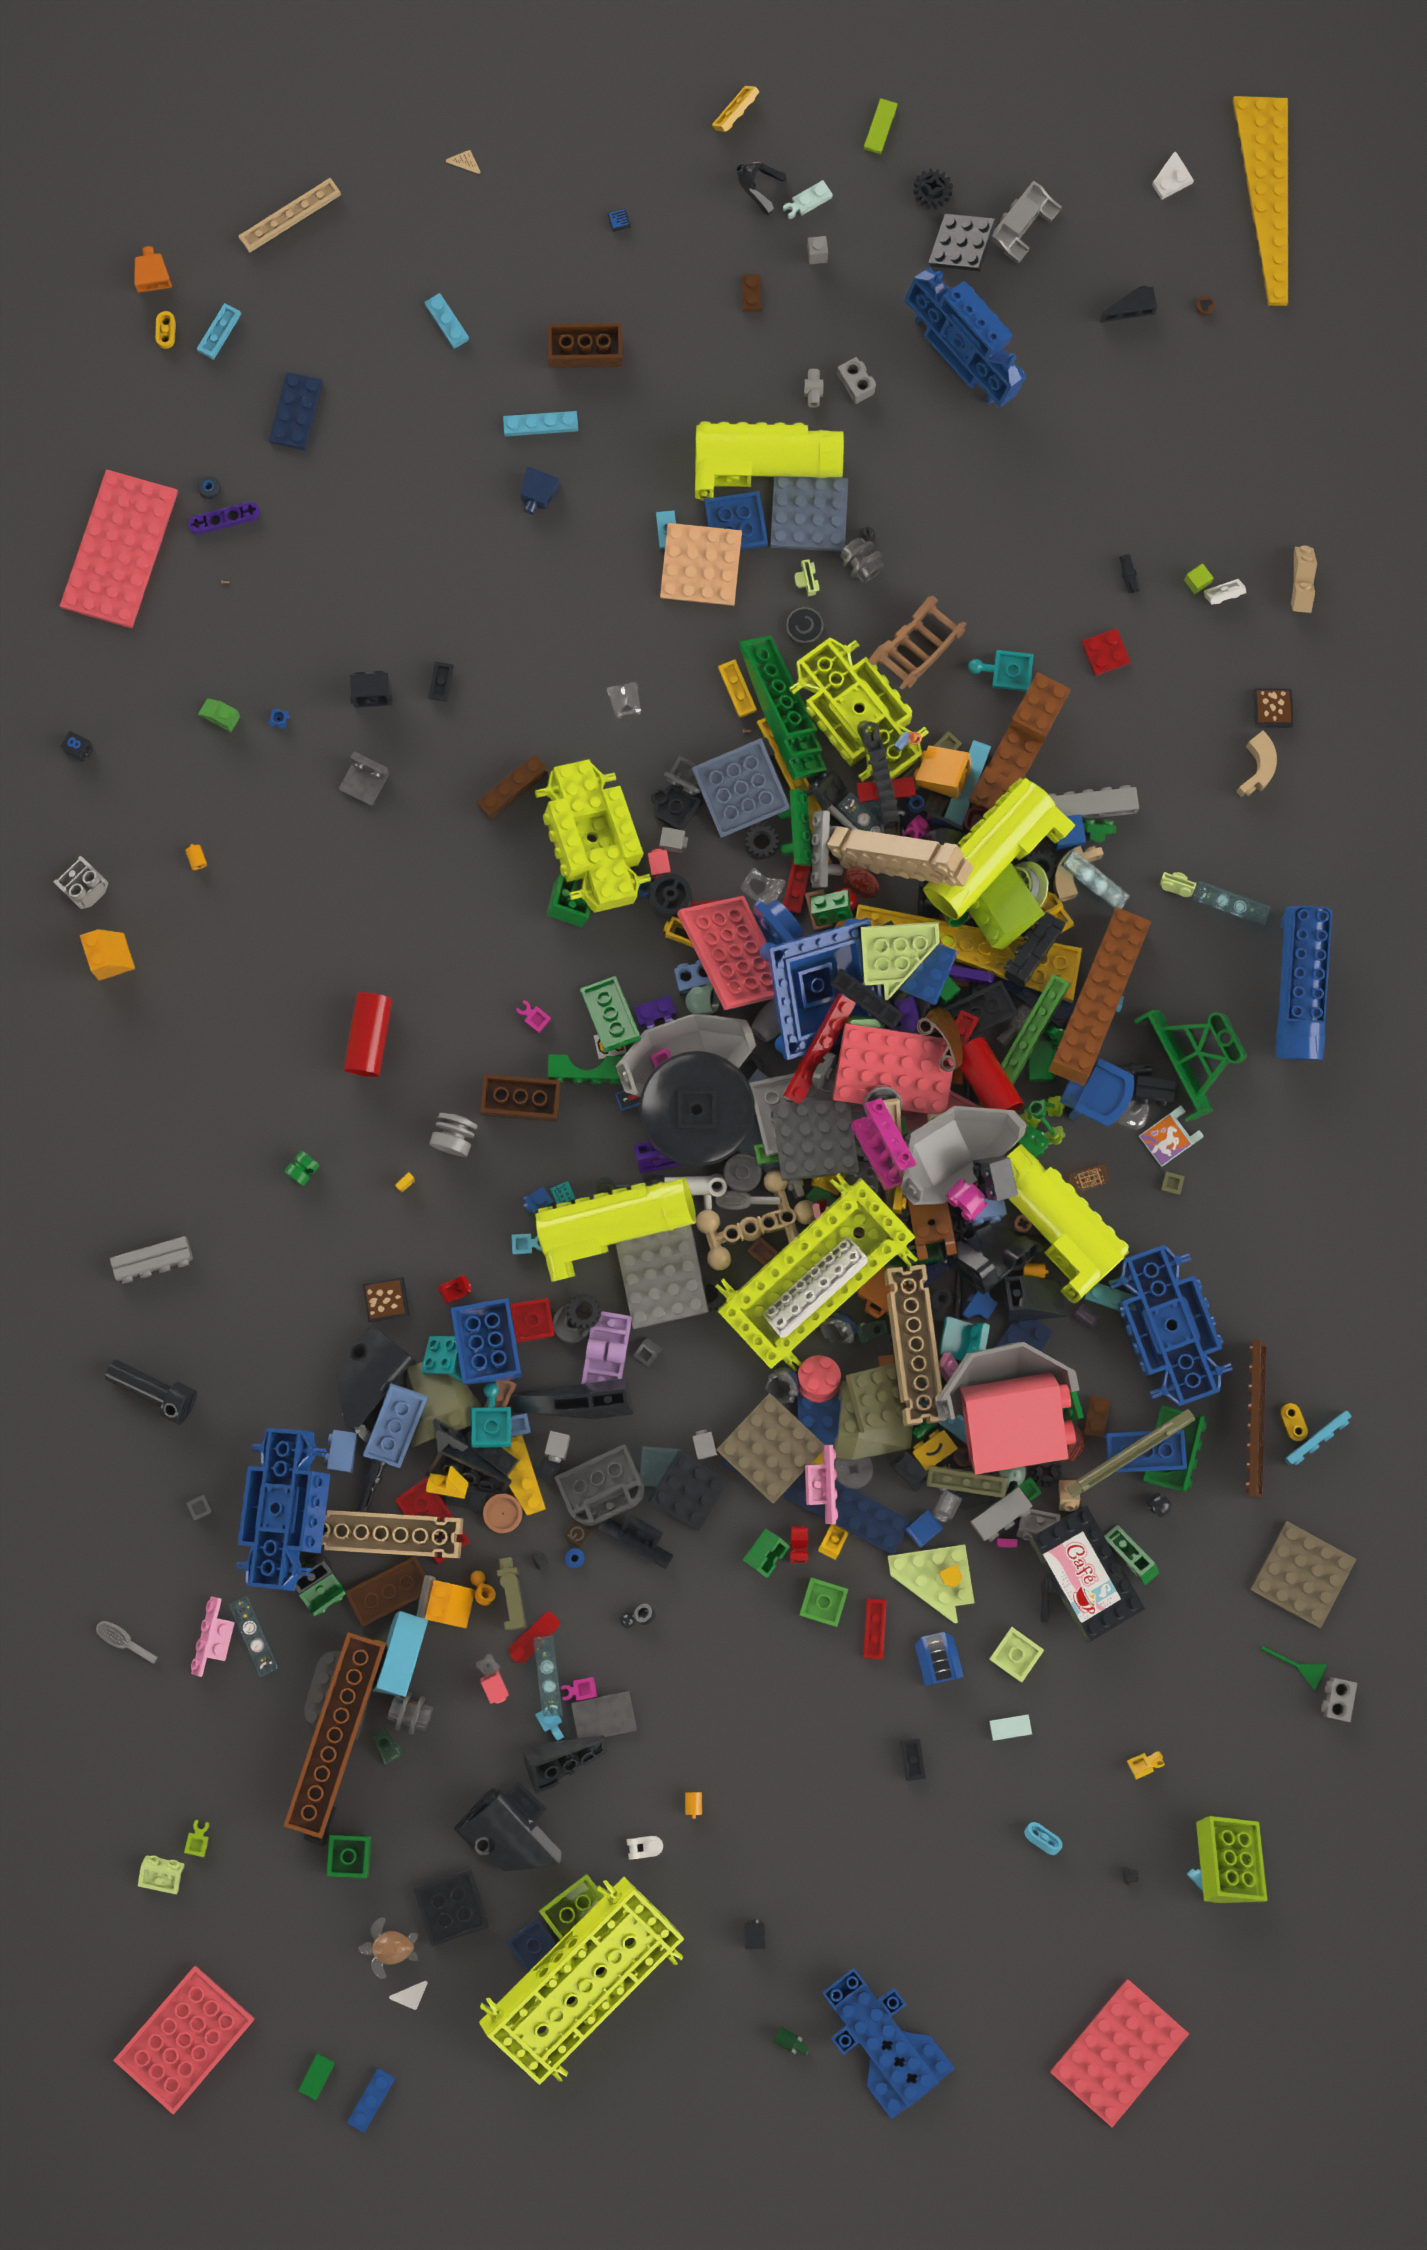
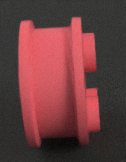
M821 1355L807 1358L798 1370L800 1393L812 1402L820 1403L832 1399L839 1390L841 1372L836 1362L829 1357Z

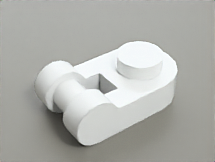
M657 1836L626 1839L630 1849V1853H628L629 1860L654 1857L663 1850L662 1840ZM637 1844H643L644 1851L638 1852Z

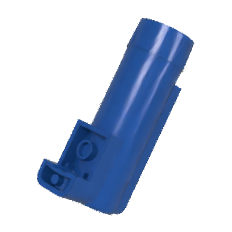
M1288 906L1281 917L1283 939L1276 1058L1323 1060L1326 1038L1325 1019L1332 910L1330 908Z

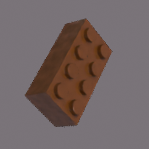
M622 323L548 324L549 368L623 367Z
M484 1074L480 1107L481 1116L558 1122L561 1081Z

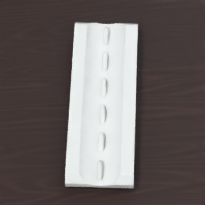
M849 1236L845 1237L766 1309L762 1315L780 1337L788 1336L867 1264L868 1258Z

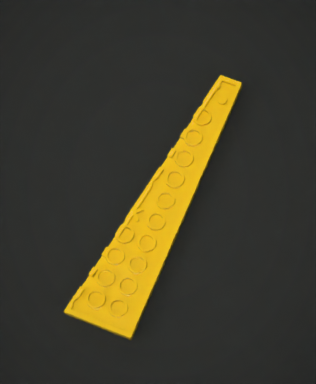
M1234 96L1232 100L1238 124V135L1241 141V152L1244 158V169L1247 175L1246 180L1252 215L1256 226V237L1259 243V255L1262 261L1268 305L1287 306L1288 98Z
M858 904L855 917L860 920L870 919L871 926H882L892 920L894 925L938 922L939 931L944 933L940 939L941 944L952 947L957 941L953 948L958 951L954 961L982 971L994 973L996 976L1007 979L1004 976L1006 963L1009 959L1013 961L1016 956L1014 952L1019 945L1023 946L1026 942L1024 937L1019 936L1004 950L992 947L981 929L966 925L951 927L946 921ZM945 935L954 939L951 945L943 943ZM1054 943L1025 986L1043 992L1050 978L1055 974L1071 983L1062 1000L1073 1003L1082 948Z

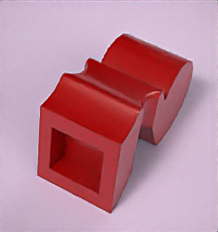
M792 1526L789 1563L807 1564L808 1526Z

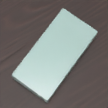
M1029 1714L989 1721L993 1741L1032 1734Z

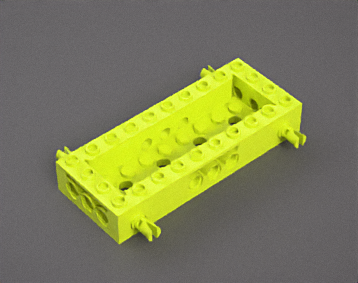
M838 1173L836 1177L841 1184L833 1179L830 1180V1183L838 1189L841 1195L817 1219L738 1291H735L724 1278L721 1282L726 1289L719 1284L715 1286L726 1298V1302L718 1308V1312L771 1369L778 1362L784 1360L794 1372L797 1371L792 1361L798 1366L802 1362L791 1351L895 1255H898L908 1267L911 1266V1263L907 1256L915 1262L918 1260L906 1247L915 1238L914 1234L862 1178L850 1186ZM857 1227H861L865 1231L864 1236L861 1238H857L853 1234L854 1229ZM849 1236L868 1258L867 1264L788 1336L780 1337L762 1313L845 1237Z
M625 1877L614 1887L607 1880L603 1881L607 1890L600 1885L597 1890L604 1897L497 2004L490 1998H486L490 2007L484 2003L480 2005V2008L487 2013L479 2021L486 2035L539 2085L550 2074L559 2082L563 2081L558 2072L567 2077L568 2071L560 2064L666 1957L673 1965L678 1964L673 1956L680 1960L683 1959V1955L675 1949L684 1940L683 1936ZM628 1938H634L631 1945H625V1941ZM605 1967L602 1974L596 1975L598 1968ZM569 1997H576L572 2004H566ZM547 2026L543 2033H537L539 2027Z

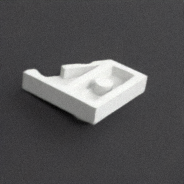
M1174 152L1154 180L1152 186L1161 200L1193 184L1194 180L1178 154Z

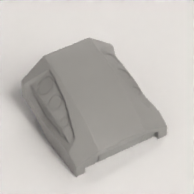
M79 856L78 860L58 880L55 879L53 881L80 909L91 907L105 894L108 882L82 856Z

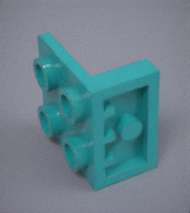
M945 1317L939 1354L951 1353L956 1360L962 1361L967 1353L985 1350L990 1325L986 1323L971 1324L952 1317Z
M455 1336L429 1337L421 1369L423 1374H448L454 1379L462 1381Z

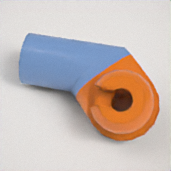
M905 732L893 746L898 751H901L906 744L920 743L922 736L917 732Z

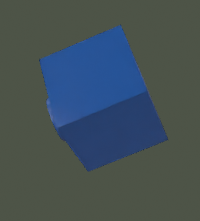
M1081 814L1067 816L1075 824V827L1065 838L1057 843L1051 840L1055 853L1070 851L1078 846H1081L1083 849L1086 838Z

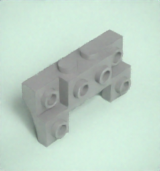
M1035 181L1030 184L1019 200L1016 198L1010 207L1011 210L1002 215L1001 223L994 230L991 242L1003 249L1004 254L1017 264L1020 263L1030 248L1020 238L1039 215L1051 223L1062 208Z

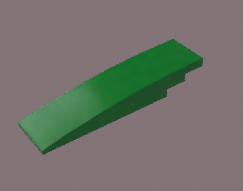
M772 636L740 641L739 646L761 708L793 780L819 775L827 771L820 756L822 748L815 736L817 728L812 717L805 709L806 705L799 691L792 694L789 689L795 683Z

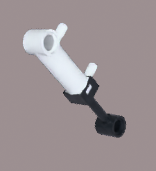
M721 1174L686 1177L652 1175L651 1183H645L646 1186H651L659 1182L664 1183L685 1178L692 1195H704L705 1210L712 1209L711 1195L716 1197L722 1196L727 1188L724 1176ZM603 1177L597 1181L595 1191L596 1194L606 1193L602 1192L600 1187L608 1185L610 1187L608 1194L612 1195V1190L627 1187L628 1191L631 1190L632 1185L636 1184H615L612 1179ZM719 1181L722 1183V1186L719 1189H715L712 1187V1184Z

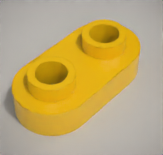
M168 311L159 313L156 318L155 338L158 346L163 349L171 348L175 343L176 321L173 314ZM169 321V324L164 325V322ZM165 338L169 339L167 342H163Z
M1293 1403L1284 1405L1280 1410V1417L1288 1437L1296 1442L1304 1440L1307 1437L1308 1429L1299 1407ZM1290 1409L1294 1411L1293 1417L1288 1415ZM1296 1428L1301 1429L1300 1435L1295 1433Z

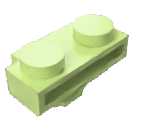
M809 559L801 561L803 572L795 574V584L798 588L806 587L807 595L813 596L816 595V591H819L818 580H814L813 574L816 573L814 562L810 563Z
M1164 872L1159 884L1163 890L1183 897L1192 896L1196 887V883L1187 880L1188 877L1179 872L1173 873V875Z

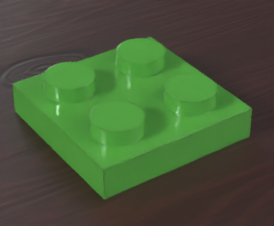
M810 1578L799 1616L837 1627L848 1589Z

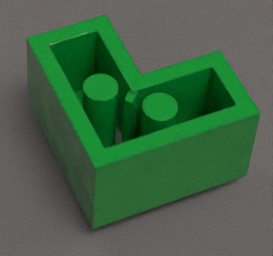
M559 875L553 885L546 916L582 928L589 919L591 908L582 898L570 899L569 893L576 891L578 880L567 882L565 876Z

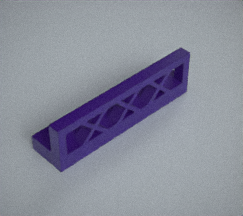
M650 1142L634 1145L640 1174L683 1165L662 1155ZM642 1150H650L647 1153H639V1151Z

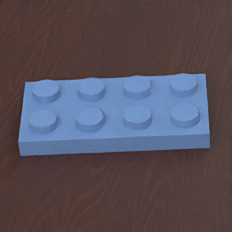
M390 1384L363 1456L400 1468L428 1396Z

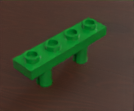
M792 789L789 790L790 809L778 815L781 819L791 817L793 843L781 845L780 851L783 856L794 854V865L812 866L808 796L805 794L807 791Z

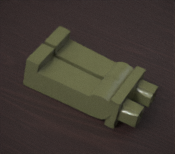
M511 1557L499 1559L501 1570H497V1575L500 1578L501 1586L505 1589L510 1621L504 1622L505 1630L511 1631L527 1628L519 1580L516 1575H519L518 1568L513 1566Z

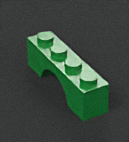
M549 1054L548 1080H559L561 1084L563 1081H571L572 1084H582L583 1081H590V1084L595 1085L602 1084V1082L620 1085L621 1081L616 1065L624 1056H606L602 1064L597 1068L581 1070L571 1063L568 1055Z

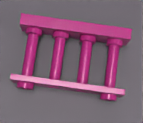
M882 1098L865 1103L864 1106L869 1115L852 1121L850 1126L884 1190H888L902 1184L903 1180L899 1171L914 1167L917 1164Z

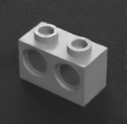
M857 357L837 367V376L855 404L874 395L876 386L873 377H869L866 373L865 364L862 361L860 362ZM855 370L857 373L850 374L848 371ZM864 385L866 386V389L861 390L858 388V386Z
M550 1431L545 1455L549 1461L560 1463L561 1460L565 1461L570 1435Z
M1330 1678V1681L1326 1682L1325 1692L1327 1693L1326 1701H1323L1321 1712H1324L1323 1717L1345 1722L1351 1721L1357 1688L1356 1682L1338 1678ZM1339 1684L1344 1687L1342 1695H1338L1336 1692V1687ZM1336 1703L1341 1708L1338 1715H1335L1332 1711V1707Z

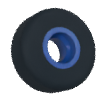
M213 476L202 477L197 485L198 491L203 498L213 499L220 493L219 481ZM211 485L212 488L207 490L206 486Z

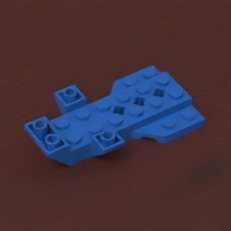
M852 1968L822 1992L845 2023L831 2040L843 2055L858 2043L862 2045L870 2056L867 2087L891 2119L907 2107L909 2108L955 2069L930 2035L901 2031L892 2019L894 2014L907 2005L895 1988L877 1998L855 1968ZM883 2040L887 2042L892 2041L890 2049L881 2048ZM897 2056L899 2058L903 2057V2065L897 2064L895 2066L894 2062L896 2061L894 2058ZM908 2073L917 2075L914 2077L916 2079L914 2082L906 2081Z

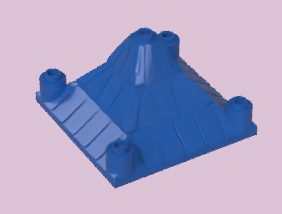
M850 918L843 926L778 945L769 942L761 947L760 956L764 961L769 962L779 1018L781 1035L775 1041V1048L779 1053L783 1054L784 1059L789 1060L805 1055L838 993L847 997L830 985L841 969L865 985L861 927H870V919ZM880 984L865 985L882 998ZM857 1003L849 1015L876 1018ZM844 1026L834 1045L842 1042Z

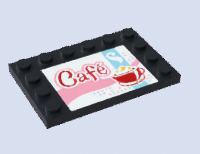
M1087 1505L1028 1538L1086 1644L1145 1609Z

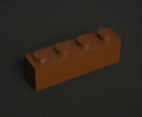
M534 754L477 801L478 808L491 821L548 774L547 767Z

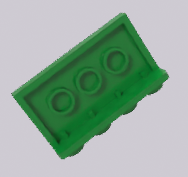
M1161 1405L1155 1429L1183 1411ZM1193 1414L1195 1421L1181 1429L1184 1430L1187 1469L1144 1471L1143 1482L1180 1492H1186L1187 1488H1191L1193 1478L1190 1477L1191 1472L1196 1469L1198 1461L1195 1455L1196 1451L1201 1449L1202 1440H1200L1201 1432L1205 1431L1207 1421H1204L1205 1416Z

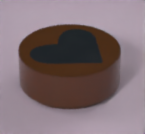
M1209 296L1200 297L1196 303L1197 312L1203 316L1210 315L1215 308V302Z
M961 1447L954 1452L953 1460L957 1466L966 1467L971 1464L968 1448Z

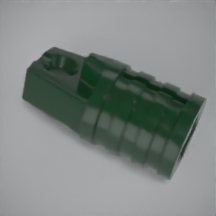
M782 2026L773 2039L774 2044H778L794 2055L798 2052L806 2056L810 2047L802 2043L803 2038L794 2035V2033L789 2032Z

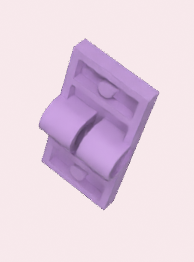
M601 1311L600 1321L595 1327H591L581 1384L622 1379L632 1316Z

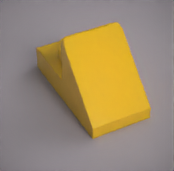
M450 1466L448 1476L430 1473L426 1492L465 1499L468 1482Z
M831 1524L818 1551L836 1560L849 1532L835 1524Z

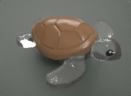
M381 1917L374 1922L371 1928V1935L375 1940L374 1943H364L358 1950L363 1955L374 1954L375 1957L371 1963V1968L377 1977L383 1979L386 1978L383 1963L389 1965L397 1964L406 1958H409L411 1961L418 1960L417 1953L413 1951V1943L416 1942L418 1934L411 1933L406 1937L396 1931L382 1933L386 1919Z

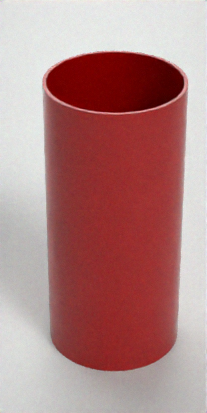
M357 993L344 1064L345 1072L364 1077L380 1076L392 998L376 993Z
M979 1037L962 1046V1064L959 1068L983 1107L1014 1110L1017 1113L1024 1106V1102L985 1038Z

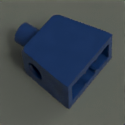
M527 466L521 490V500L526 502L524 511L534 515L537 507L546 509L561 486L560 478Z

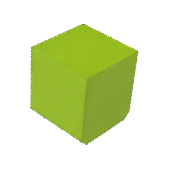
M1201 564L1189 572L1184 581L1192 592L1196 594L1210 585L1214 578L1205 565Z

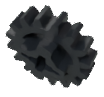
M929 169V173L922 171V177L917 176L913 186V194L916 195V201L921 200V206L927 204V209H929L933 205L934 209H937L938 204L944 207V201L949 202L953 192V184L950 183V177L945 178V172L939 174V169L936 172Z

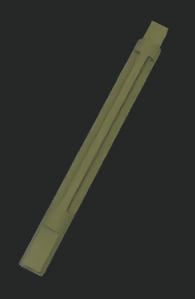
M1186 1409L1076 1480V1482L1067 1487V1491L1072 1498L1085 1492L1195 1421L1194 1415L1189 1409Z

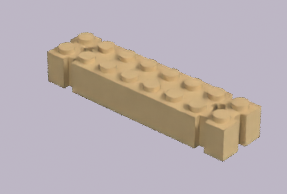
M837 827L827 843V846L832 851L831 853L837 857L840 865L846 869L862 867L865 868L862 870L871 871L876 874L883 873L889 876H901L906 879L914 878L919 881H932L936 884L947 883L950 886H964L973 870L971 863L968 859L962 857L963 852L955 844L944 843V845H940L936 841L857 829L850 831L849 828Z
M910 1266L906 1269V1272H903L902 1267L888 1268L883 1273L885 1287H890L891 1292L886 1296L901 1403H906V1408L902 1410L904 1426L919 1425L923 1423V1419H926L927 1424L943 1422L946 1419L939 1420L935 1402L942 1392L929 1288L923 1287V1283L927 1281L926 1266ZM905 1284L911 1288L909 1291L903 1288ZM921 1399L922 1402H926V1405L923 1408L922 1405H919V1401H921Z
M327 1510V1515H325L324 1524L328 1531L324 1533L322 1538V1545H325L324 1550L437 1557V1552H442V1557L461 1558L462 1542H457V1534H462V1518L445 1517V1522H440V1517ZM441 1532H443V1535H445V1539L442 1540V1543H440V1540L437 1539V1535H440Z

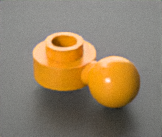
M474 1571L470 1576V1581L474 1586L478 1587L475 1591V1599L481 1605H489L496 1597L495 1590L490 1585L485 1584L486 1576L482 1571Z

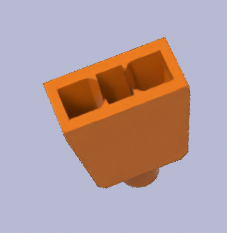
M151 246L142 248L143 256L135 258L134 283L137 292L172 288L162 255L160 253L154 254L153 247Z

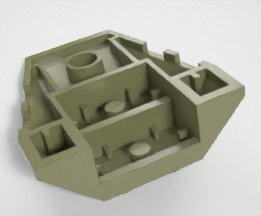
M423 1362L407 1368V1389L428 1396L411 1439L413 1448L431 1442L434 1439L433 1420L435 1418L458 1431L472 1427V1408H482L481 1403L466 1384L463 1385V1381H458L448 1374H423L421 1372Z
M840 1381L838 1400L841 1401L838 1436L834 1438L833 1445L836 1459L857 1460L911 1449L913 1425L904 1426L903 1422L860 1433L847 1381Z

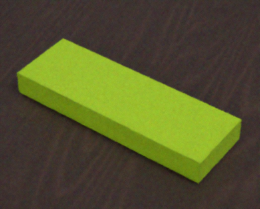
M880 98L864 150L881 155L898 103Z

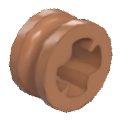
M1024 1215L1018 1216L1014 1221V1228L1020 1233L1027 1232L1032 1226V1223ZM1020 1219L1028 1222L1025 1229L1022 1226H1018Z

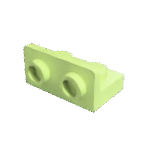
M145 1856L140 1868L138 1886L177 1894L184 1863L176 1860L161 1859L157 1856Z

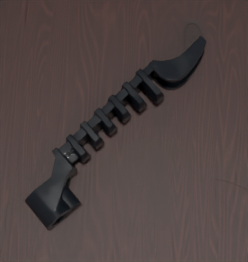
M863 720L858 724L857 731L862 740L865 753L870 756L868 764L872 765L870 774L874 775L873 785L877 789L875 795L879 798L876 804L881 808L877 813L883 817V820L880 821V831L883 834L901 836L899 810L896 806L897 800L894 797L893 781L890 778V769L887 764L886 748H884L878 725L875 722ZM868 726H870L871 729L868 730V733L865 732V730L868 729Z

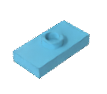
M674 510L656 512L660 550L665 549L668 523L676 524Z

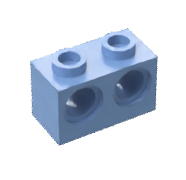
M700 960L692 965L688 963L680 964L677 966L678 968L674 969L679 994L688 993L694 987H705L711 983L708 976L701 977L699 975V972L704 969ZM683 974H689L691 979L685 982L680 977Z

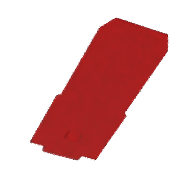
M551 1611L546 1612L508 1648L511 1651L509 1656L516 1663L520 1661L524 1664L536 1652V1646L539 1649L543 1644L542 1641H546L559 1627L561 1621Z

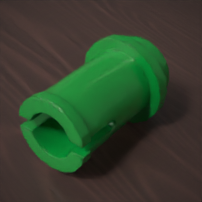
M924 1420L917 1428H913L912 1434L917 1440H924L925 1435L936 1427L937 1424H927L926 1420Z

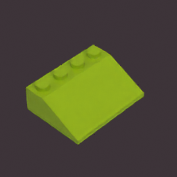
M1011 863L988 886L976 902L968 908L971 916L990 945L1004 950L1045 914Z
M1214 1816L1197 1821L1204 1901L1216 1903L1266 1902L1267 1891L1259 1822Z
M586 1874L541 1908L539 1912L561 1940L604 1896L597 1890V1886L589 1875ZM628 1938L625 1941V1945L628 1946L634 1941V1938Z

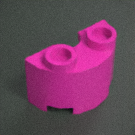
M959 1179L945 1194L948 1202L954 1207L959 1206L962 1209L961 1215L971 1222L988 1205V1203L983 1201L984 1194L974 1184L967 1185L965 1179Z

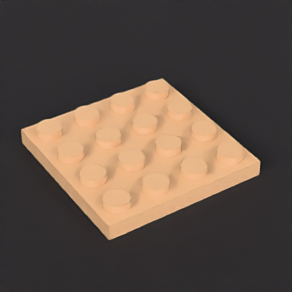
M668 523L660 598L734 606L742 530Z

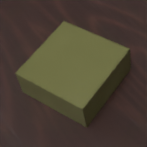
M1166 1171L1160 1191L1179 1196L1185 1176Z

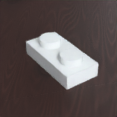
M1239 579L1204 590V596L1211 605L1219 604L1230 598H1237L1246 593V588Z

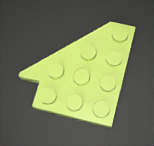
M929 922L861 927L865 985L884 984L885 1000H888L940 943L939 923Z
M965 1545L887 1556L890 1576L953 1623H958L955 1606L974 1603ZM957 1564L962 1574V1580L955 1587L946 1586L939 1572Z

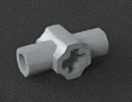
M809 369L808 379H805L804 397H808L809 407H818L820 405V397H823V380H820V370Z

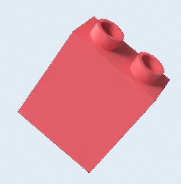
M1052 1372L960 1388L969 1461L975 1474L1068 1459L1067 1445L1076 1443L1072 1420L1064 1421L1062 1408L1071 1407L1070 1392L1067 1384H1058Z

